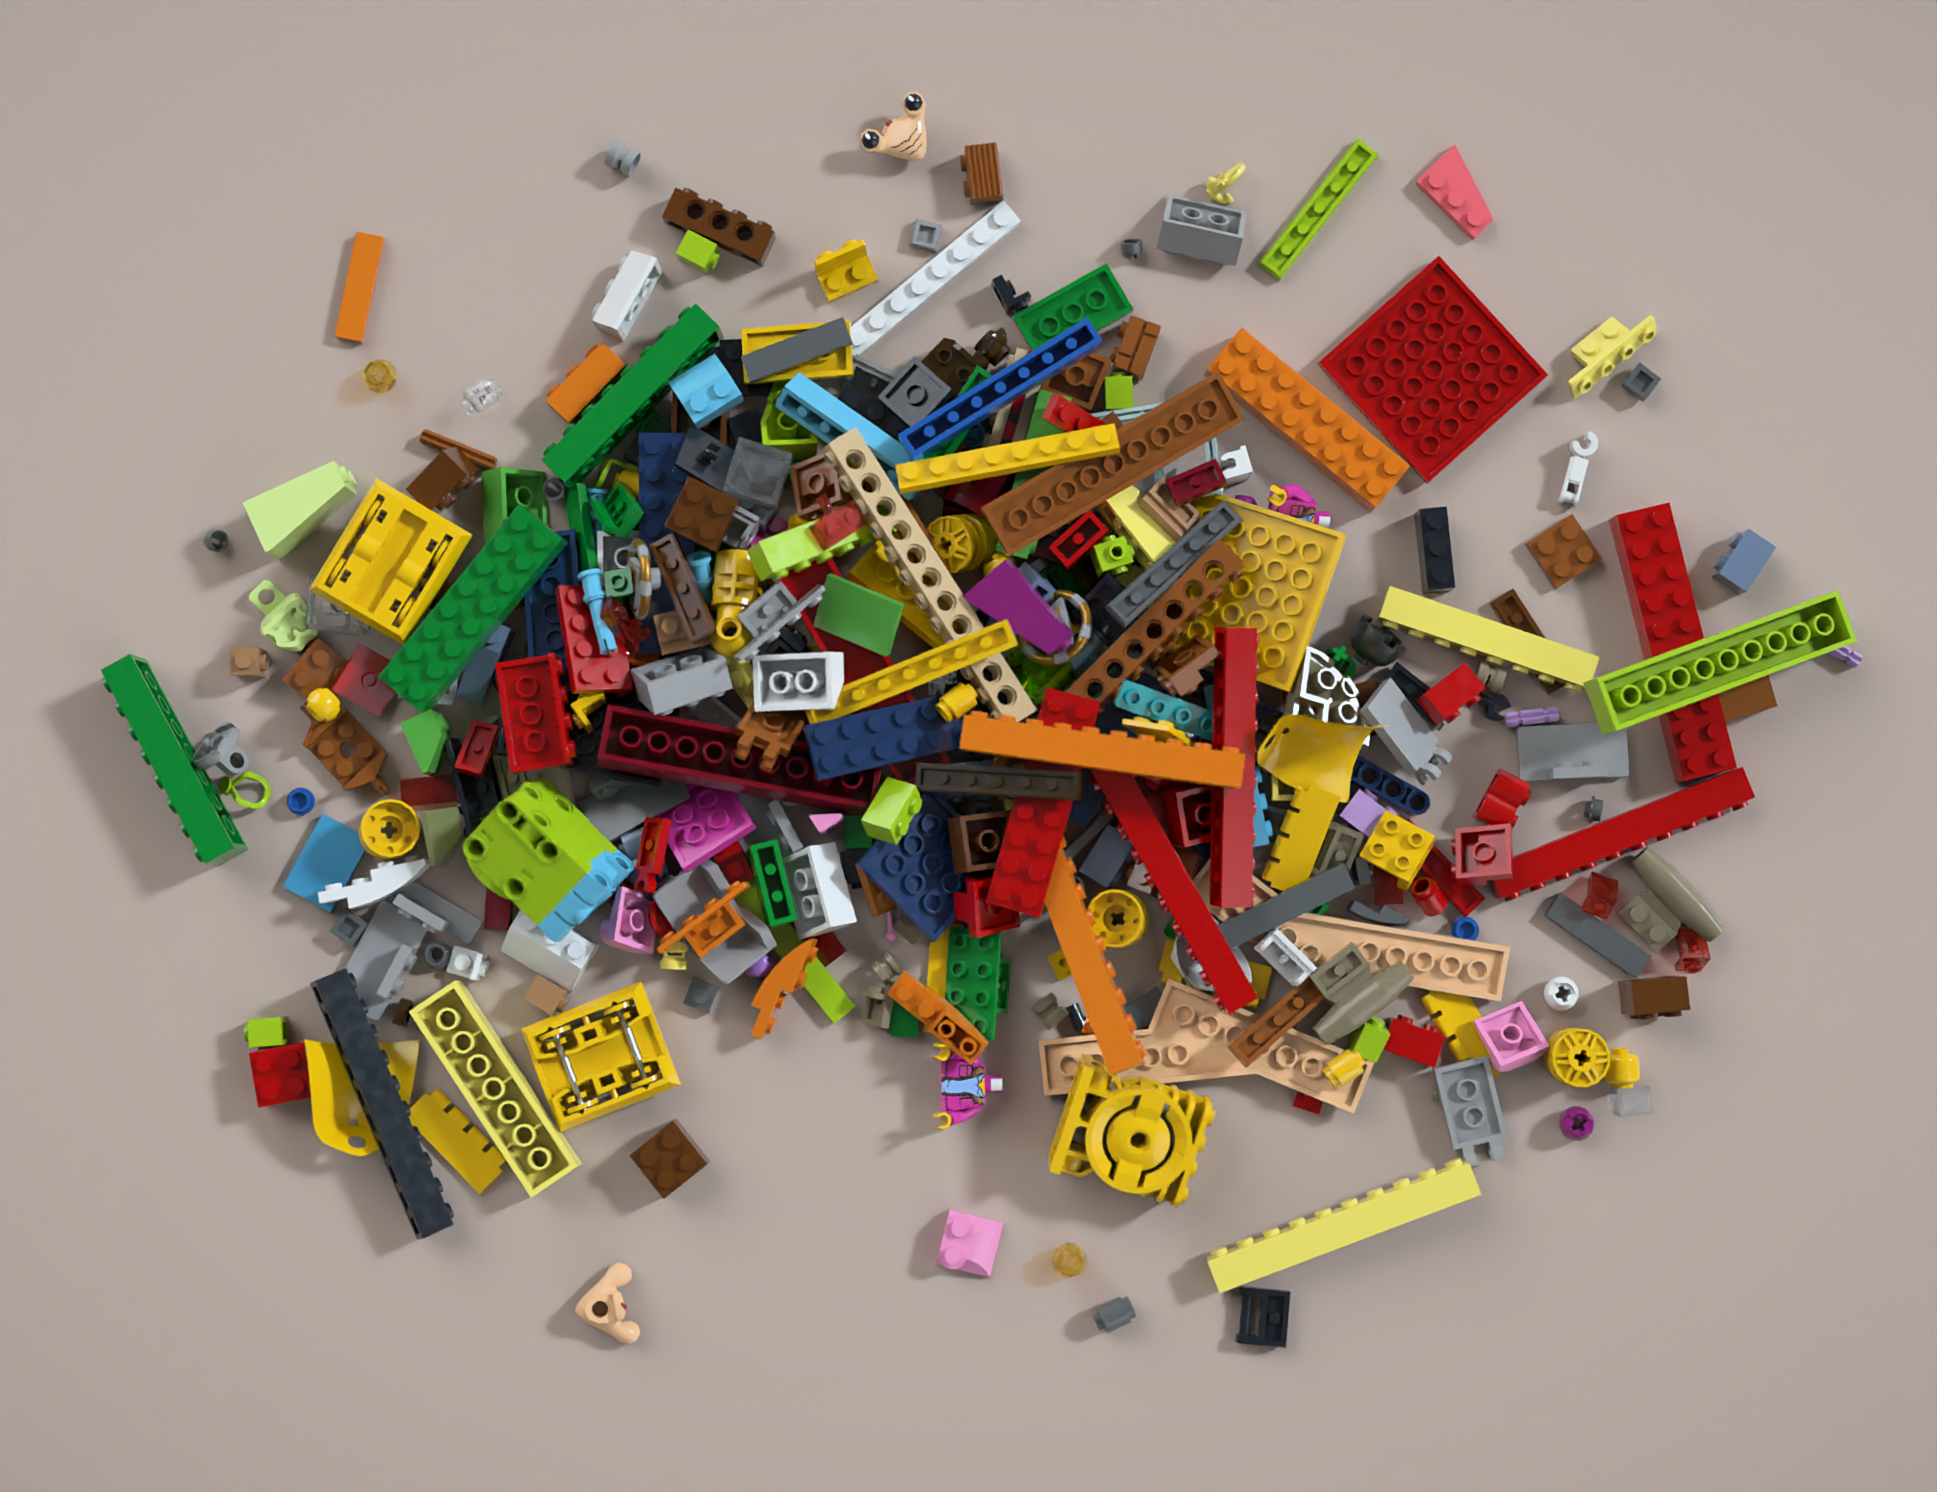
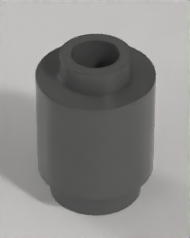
M1127 1296L1122 1299L1117 1297L1096 1307L1097 1313L1093 1315L1098 1329H1105L1106 1333L1131 1323V1319L1136 1317L1133 1306Z

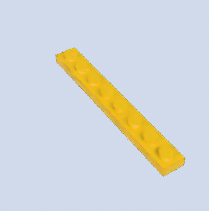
M1114 423L896 464L895 467L900 494L1117 454L1120 453V447Z
M1005 619L842 686L836 706L833 709H807L805 712L810 724L840 718L1015 647L1018 643L1008 619Z

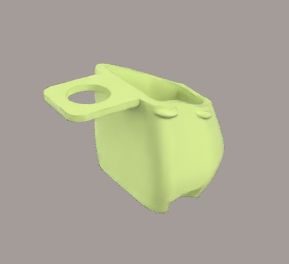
M269 580L262 581L250 592L249 599L266 615L261 622L260 632L262 636L269 639L278 649L300 652L309 641L314 640L318 636L316 615L307 607L298 593L294 592L286 597ZM270 589L273 591L275 599L271 604L265 605L259 601L258 594L261 590Z

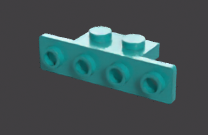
M1123 680L1114 702L1117 707L1138 714L1137 717L1148 719L1150 723L1153 720L1167 721L1174 724L1176 730L1181 729L1212 740V710L1140 684Z

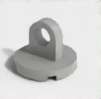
M231 722L218 726L215 730L217 734L214 737H206L194 753L195 761L193 763L201 770H207L216 765L227 775L235 776L245 772L249 765L247 754L235 743L240 730ZM231 755L235 756L238 760L237 768L233 767L230 763Z

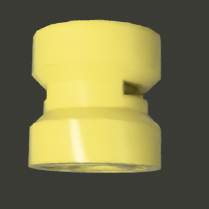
M684 942L676 943L663 953V958L660 960V969L687 970L688 961L685 959V953L688 951V947ZM668 953H680V955H668Z

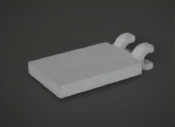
M1391 677L1382 681L1360 710L1361 714L1371 726L1379 724L1388 725L1376 727L1374 730L1408 774H1416V778L1421 785L1426 784L1430 777L1433 781L1438 779L1442 773L1438 766L1441 761L1444 765L1448 764L1453 758L1446 749L1436 746L1439 741Z
M1484 1055L1432 1068L1452 1149H1461L1462 1161L1467 1160L1471 1167L1478 1165L1474 1148L1487 1145L1490 1159L1493 1158L1494 1161L1504 1159L1505 1156L1500 1139L1508 1136L1488 1056Z

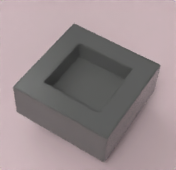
M1638 363L1621 386L1643 402L1661 378L1643 364Z
M1360 857L1355 858L1351 866L1354 886L1370 884V878L1373 877L1371 863Z
M345 908L329 932L354 947L369 923Z
M692 978L683 1004L710 1013L719 987L697 978Z

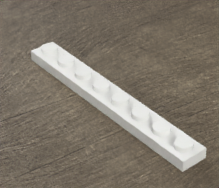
M1004 200L851 326L853 357L856 354L863 355L1021 224V220Z

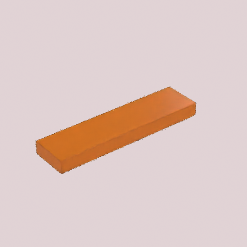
M356 232L334 335L338 339L363 343L385 242L383 236Z

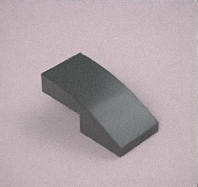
M1356 900L1351 901L1346 909L1354 915L1380 923L1399 924L1406 923L1409 919L1386 905H1380L1377 912Z

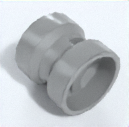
M615 140L607 152L604 164L612 169L617 167L621 170V173L630 177L639 164L641 152L635 149L629 150L625 148L623 143Z

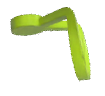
M607 459L596 477L594 488H601L611 464L639 473V467L629 463L624 464L616 459Z
M250 771L243 772L235 779L224 777L219 784V792L226 796L231 794L236 803L249 808L258 809L265 806L271 796V788L268 781ZM245 779L257 781L263 787V796L260 801L252 803L241 798L234 787Z

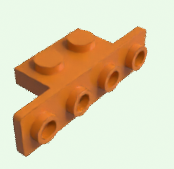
M736 881L725 890L727 895L721 900H718L717 897L703 907L705 909L704 913L698 917L694 914L681 924L684 928L675 934L671 931L659 941L662 945L656 949L658 953H665L685 937L698 956L704 958L746 925L730 902L750 888V883L748 881L743 883Z

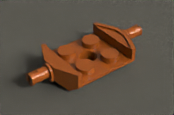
M305 702V706L302 705L300 710L310 718L311 725L303 746L315 755L343 785L342 788L345 791L370 785L382 797H385L387 795L386 792L389 793L392 789L383 782L380 774L387 762L389 753L347 708L341 707L338 715L333 720L319 722L306 709L307 703ZM351 742L355 747L354 754L351 757L345 758L341 753V747L344 743Z

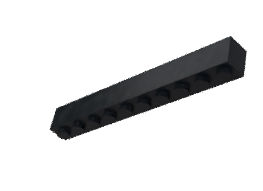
M347 968L310 983V986L416 1239H424L454 1225L451 1219L454 1218L453 1210L449 1203H445L441 1195L443 1187L438 1177L434 1178L430 1169L432 1167V1160L426 1151L423 1152L419 1143L422 1141L421 1134L416 1126H412L409 1119L411 1115L409 1105L405 1100H401L398 1092L400 1090L399 1081L389 1071L387 1066L390 1064L388 1055L378 1045V1031L373 1023L370 1024L366 1016L368 1008L364 999H359L355 990L358 986L354 975L351 972L348 973Z

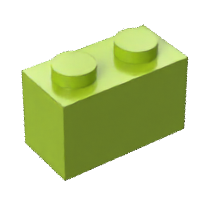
M890 777L886 778L861 819L869 837L897 845L900 838L906 834L909 823L913 816L919 812L922 805V799L916 785Z

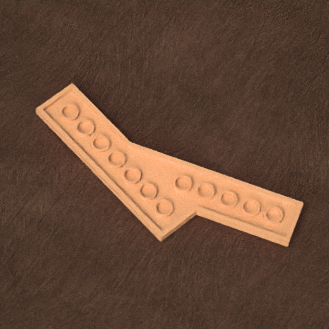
M1209 858L1192 881L1209 912L1221 921H1224L1251 908H1220L1209 904ZM1252 875V884L1255 890L1252 899L1253 907L1277 895V893ZM1308 912L1277 926L1317 968L1350 942H1353L1370 964L1371 976L1402 961L1414 976V979L1408 986L1501 1001L1510 953L1509 946ZM1269 931L1248 942L1255 946ZM1324 998V1000L1328 1002L1330 1005L1333 1006L1335 1004L1334 1002Z
M1168 978L1148 1029L1133 1030L1136 1041L1141 1040L1146 1050L1147 1056L1143 1057L1145 1063L1118 1073L1120 1078L1144 1076L1162 1083L1258 1074L1354 1114L1374 1062L1362 1058L1365 1062V1065L1362 1066L1364 1072L1342 1087L1340 1085L1334 1088L1322 1070L1327 1067L1328 1062L1346 1050L1331 1044L1326 1046L1321 1040L1291 1028L1245 1068L1227 1047L1261 1016L1242 1008L1231 1014L1226 1013L1225 1009L1220 1012L1212 998L1213 996ZM1095 1034L1038 1040L1044 1096L1069 1093L1081 1054L1092 1056L1094 1061L1106 1064Z

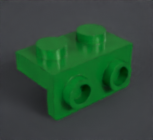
M621 481L617 482L604 502L593 497L589 500L594 516L598 518L602 525L601 529L612 537L617 535L627 539L644 514L628 484Z

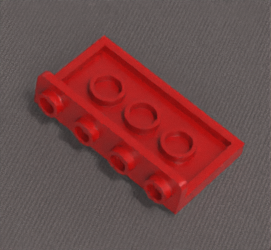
M558 586L555 589L572 694L617 693L618 697H625L633 689L634 682L629 668L630 653L625 645V624L621 621L620 608H615L608 599L605 601L618 650L613 653L609 650L610 654H600L590 608L583 601V596H585L583 586Z
M551 652L544 656L495 663L510 772L516 774L572 765V757H576V746L574 740L570 741L568 730L572 729V719L570 713L565 712L564 702H568V692L566 685L562 686L560 675L564 674L562 658H558L554 652Z

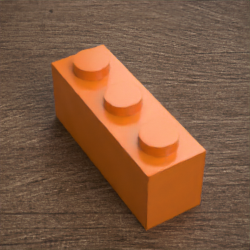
M603 342L599 346L594 345L585 355L586 359L579 366L577 364L574 365L566 374L568 378L561 385L556 384L547 394L548 398L545 401L569 425L572 423L576 425L583 418L582 412L590 404L593 403L595 405L602 398L601 393L610 384L615 385L621 379L620 374L627 367Z

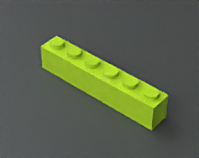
M853 505L759 541L748 549L747 553L761 581L771 577L773 581H777L787 576L789 570L794 569L796 573L810 567V562L814 560L820 564L832 558V553L838 551L839 555H843L853 550L855 544L860 543L862 547L872 543L876 538L870 532V524L864 515L861 516ZM877 505V512L881 516H887V509L882 505ZM892 528V534L896 533L897 529Z

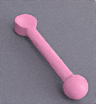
M890 911L886 913L888 933L885 938L888 942H894L896 934L893 932L892 913Z

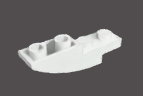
M421 855L404 858L405 863L394 865V861L378 863V869L370 870L372 881H369V877L352 880L353 885L342 887V883L326 885V891L318 892L319 903L327 904L347 899L349 909H357L382 901L414 882L430 866L429 859H422Z

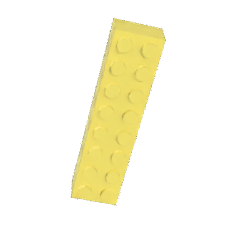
M462 980L453 981L409 1011L531 1198L582 1164Z

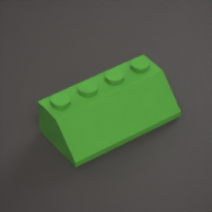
M506 467L481 472L484 546L518 504L527 508L547 525V499L542 491L546 481V472Z

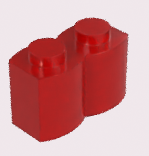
M1498 769L1481 799L1473 818L1486 825L1510 823L1513 829L1519 817L1515 815L1520 805L1525 806L1531 796V792L1528 791L1531 784L1503 769Z

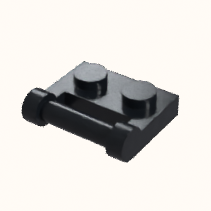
M1240 1286L1239 1295H1242L1239 1333H1236L1235 1342L1286 1348L1291 1292L1289 1290ZM1253 1297L1261 1298L1258 1335L1250 1334Z

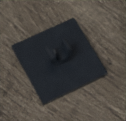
M690 424L674 466L698 481L723 492L737 452Z

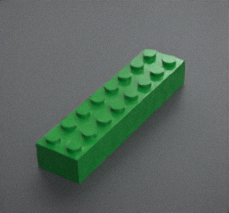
M696 303L691 308L687 306L678 315L679 320L673 327L667 326L658 337L660 340L653 347L651 345L647 346L639 355L641 359L634 366H627L620 374L621 379L615 385L610 384L601 393L602 398L596 405L592 403L582 412L583 418L576 425L572 423L562 433L564 437L557 444L552 443L543 452L544 457L541 460L569 489L576 483H581L649 414L651 409H654L672 391L668 382L696 366L719 343V340L724 338L719 325Z
M518 504L378 677L420 712L432 710L568 542L527 508Z
M128 654L101 669L104 676L102 678L104 687L109 693L113 692L117 700L115 702L117 711L122 717L127 718L130 724L127 727L131 737L135 741H139L142 746L141 755L148 765H152L156 772L154 780L160 789H165L169 797L167 799L169 808L174 814L178 813L182 821L180 823L182 832L187 838L190 837L195 845L193 852L200 862H204V864L220 866L249 850L207 771L201 770L193 763L195 761L193 756L196 751L147 660Z

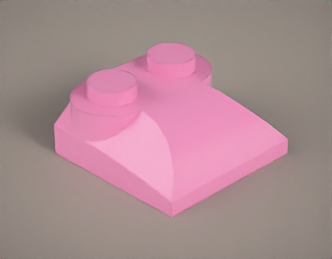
M622 886L618 887L610 918L605 919L601 924L600 934L604 943L626 952L644 955L653 954L656 934L648 920V908L651 901L647 900L641 893Z
M1522 1001L1473 1021L1484 1046L1490 1054L1489 1062L1497 1071L1508 1072L1533 1062L1546 1053L1550 1047Z
M950 1209L936 1264L948 1269H957L990 1277L1003 1222Z

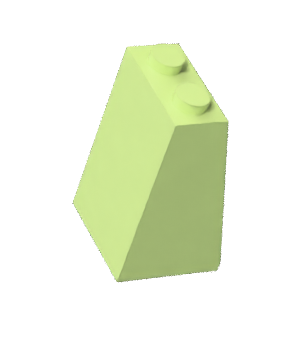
M332 461L243 502V505L265 553L280 560L357 495L354 489L357 483L351 471H347L345 466L341 467Z

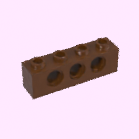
M675 187L662 215L665 224L685 233L689 229L717 244L719 248L763 267L776 239L771 225L760 220L755 223L748 220V216L741 211L733 209L730 212L723 209V205L716 200L708 199V201L699 198V194L691 189L684 188L680 190ZM694 209L703 211L698 219L690 218L689 213ZM718 220H725L727 222V226L722 230L713 228L714 223ZM742 231H750L752 233L751 238L747 241L739 240L738 235Z

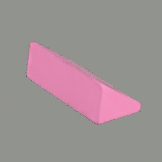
M841 813L809 815L818 831L824 835L844 822V817Z

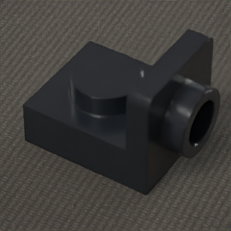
M1002 274L992 279L991 287L1006 314L1011 311L1016 314L1029 306L1028 303L1031 300L1029 291L1014 298L1016 291L1010 280L1005 281Z

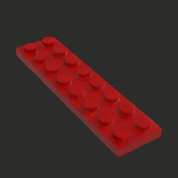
M1047 687L1038 720L1044 721L1043 726L1054 727L1055 723L1072 725L1071 730L1082 731L1083 727L1094 728L1101 702ZM1026 760L1024 769L1082 772L1083 769L1081 767ZM1015 797L986 903L1038 918L1041 917L1073 801Z

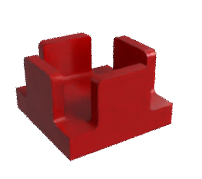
M983 871L965 876L967 893H954L955 918L969 923L968 930H970L971 937L979 938L1020 927L1019 912L986 903L994 874L992 872Z

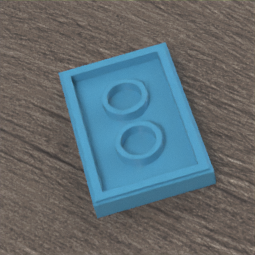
M322 814L283 887L333 913L339 901L321 904L319 903L318 892L326 891V885L342 883V887L348 886L366 853L360 844L358 832Z

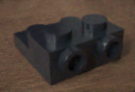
M742 339L719 340V347H714V354L725 367L742 396H769L773 383L748 385L744 383L743 362L741 356H743Z

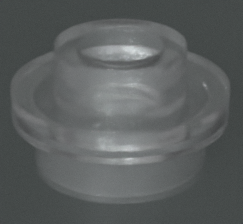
M1262 845L1253 849L1254 869L1263 873L1266 864H1261L1258 861L1260 854H1265L1268 859L1277 861V858L1270 855L1271 847Z

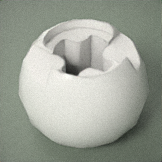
M1564 976L1554 977L1545 985L1544 999L1552 1009L1566 1011L1576 1004L1579 997L1578 987L1570 978ZM1558 987L1567 990L1564 1000L1556 998L1555 993L1559 992Z

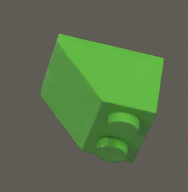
M430 709L400 724L422 774L434 777L438 775L445 758V740L451 738L449 732L452 731V726L446 715L442 716L441 713Z

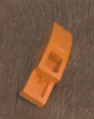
M811 938L793 949L765 978L751 1006L760 1009L751 1036L762 1039L766 1034L771 1035L777 1019L773 1018L777 1008L782 1009L787 998V994L784 991L793 993L797 988L802 989L808 973L804 971L808 962L812 964L817 955L818 948L815 947L817 939Z
M907 971L900 975L886 993L928 1026V1031L970 1065L974 1063L989 1044L983 1035L953 1005L930 986L925 987Z

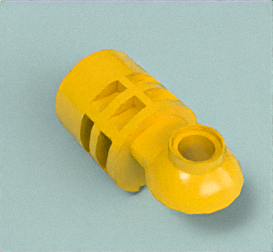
M738 549L724 550L716 554L713 576L714 585L712 586L713 597L710 604V610L717 614V620L714 622L717 634L710 637V642L717 652L729 657L734 656L754 638L736 616L764 594L763 587L765 585V580H760L747 550ZM731 628L738 629L734 636H725L727 630Z

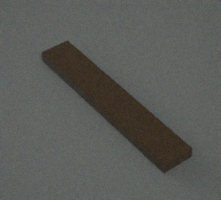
M917 763L915 785L920 792L1080 801L1082 773Z

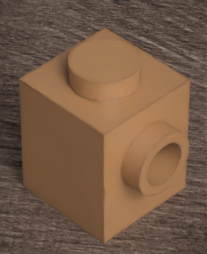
M231 647L230 675L238 678H266V671L269 668V657L266 650L259 647Z

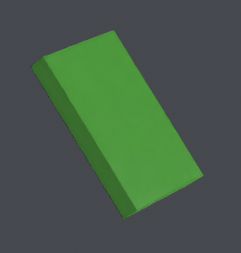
M832 573L827 575L824 585L826 590L822 593L823 598L820 600L813 626L883 656L890 655L905 604Z

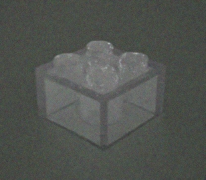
M739 437L723 487L724 494L777 511L793 460L792 453Z

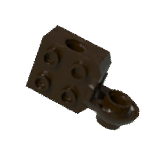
M1003 327L996 332L988 331L975 345L974 349L977 352L973 356L955 340L943 338L921 361L955 392L943 406L957 397L977 365L985 369L991 363L995 367L1007 356L1011 349L1007 346V334Z

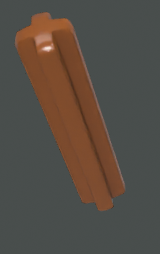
M424 429L420 435L419 441L426 446L439 451L457 446L476 466L486 470L496 468L498 459L492 455L427 429Z

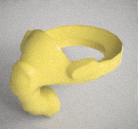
M1242 162L1232 167L1226 173H1221L1218 179L1208 177L1206 183L1209 199L1217 201L1219 204H1227L1234 201L1229 193H1225L1222 196L1220 192L1231 186L1243 174L1246 167Z

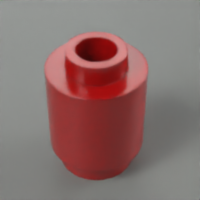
M1421 877L1412 884V897L1426 916H1437L1446 909L1448 900L1434 880L1428 877Z

